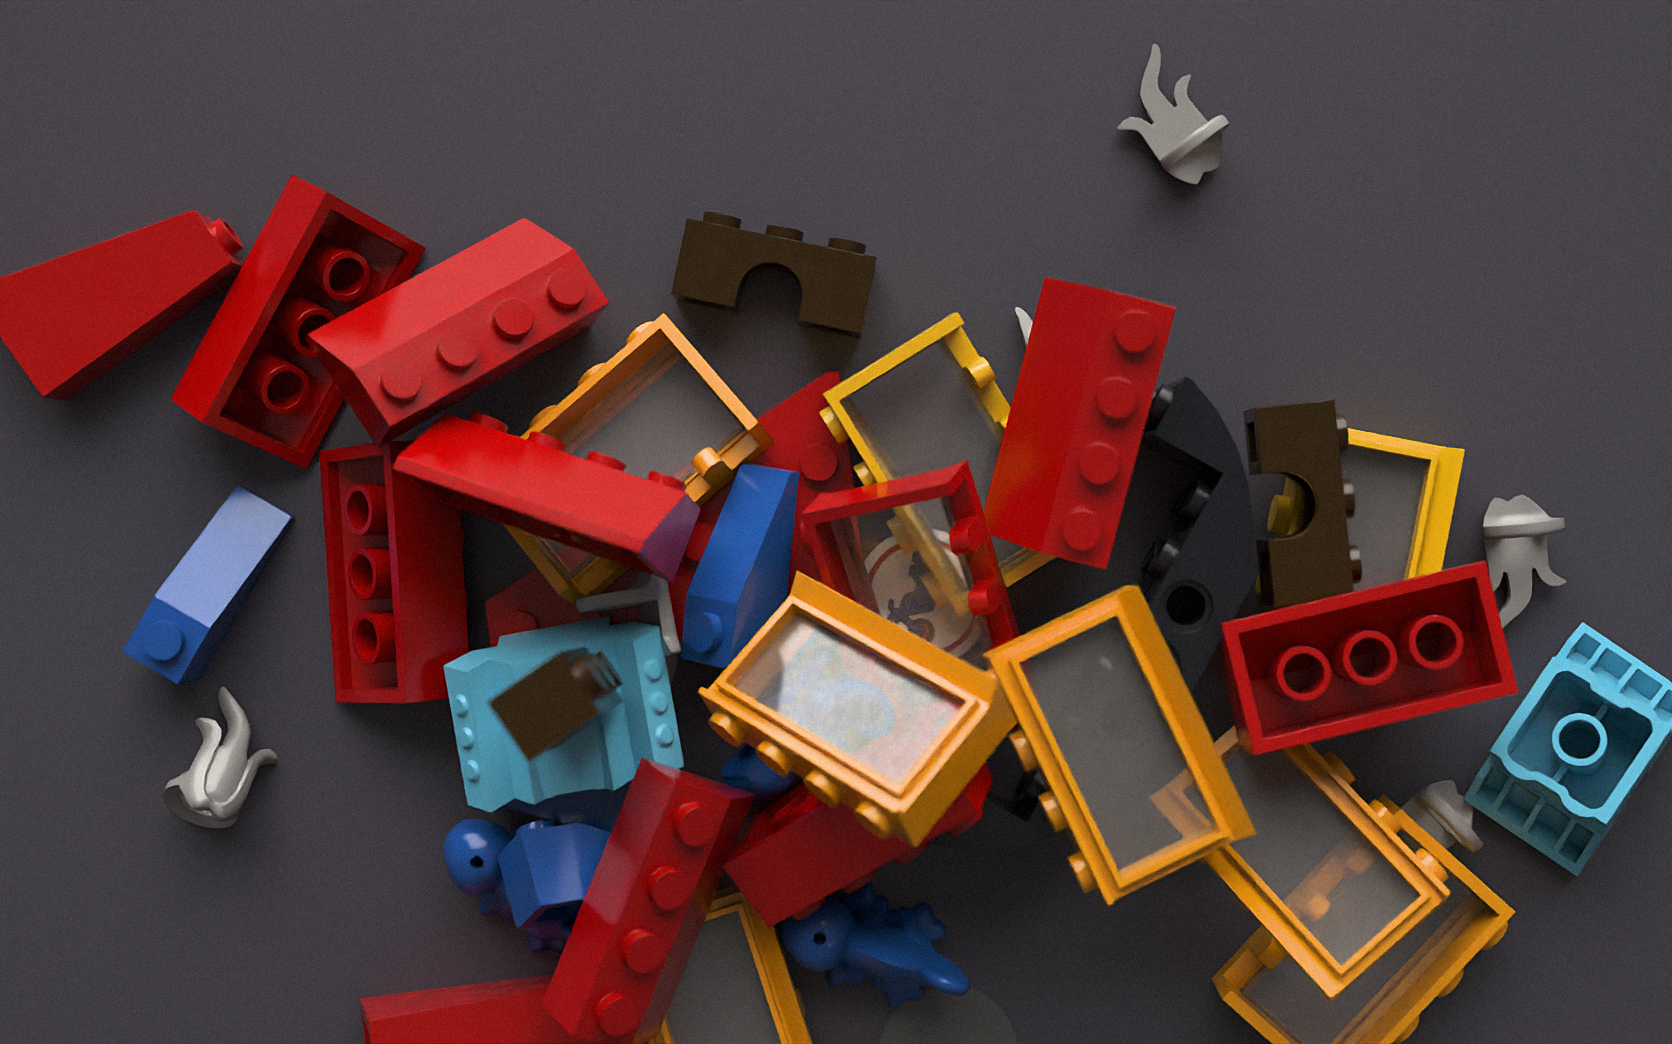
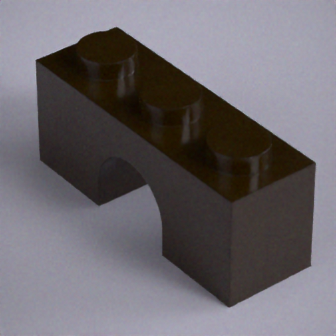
M704 212L703 221L687 218L671 292L676 301L738 313L742 291L746 283L754 275L762 271L779 270L792 276L801 287L802 302L798 316L799 326L861 339L877 257L865 255V244L833 237L829 238L827 247L802 242L804 232L779 225H767L765 234L740 229L741 219L716 212Z
M1335 400L1255 407L1243 411L1249 476L1260 474H1280L1286 476L1299 487L1304 498L1303 517L1299 525L1292 532L1279 538L1256 540L1262 605L1274 607L1296 605L1353 592V584L1361 582L1362 564L1357 545H1349L1347 518H1353L1355 515V495L1351 480L1343 479L1340 453H1346L1349 445L1348 426L1344 414H1336Z
M586 647L557 653L487 703L529 762L547 750L550 751L558 747L622 703L623 700L616 689L623 685V681L602 651L594 654L590 653Z

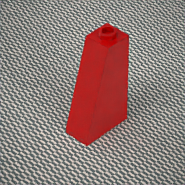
M193 209L0 277V338L42 397L67 401L235 280L244 264L238 255V252L244 248V245L233 228L222 217L214 221L213 218Z
M553 974L359 998L365 1044L600 1043L572 1037L541 1006Z

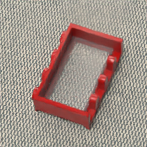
M967 459L941 470L829 494L822 492L801 513L800 532L803 545L810 555H814L821 576L820 583L983 672L989 669L982 654L1021 636ZM840 639L839 653L844 669L848 673H852L854 679L865 681L888 696L895 710V728L944 700L934 688L910 675L907 678L898 675L889 667L887 662L862 648L854 650ZM1027 658L1019 662V665L1038 702L1040 698ZM1014 725L1010 731L1018 730L1016 725Z

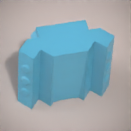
M610 616L499 636L497 646L470 651L443 665L467 804L469 806L492 813L514 799L536 805L545 799L555 798L556 795L589 789L599 790L606 788L615 791L634 778L641 758L676 769L684 766L660 626L636 621L612 625ZM586 647L590 653L594 654L602 651L623 681V685L616 689L623 702L558 747L550 751L547 750L539 757L528 762L487 702L559 652Z
M1582 622L1568 638L1556 658L1552 657L1490 749V756L1477 773L1463 800L1578 877L1606 834L1626 807V802L1645 774L1649 773L1672 738V682Z

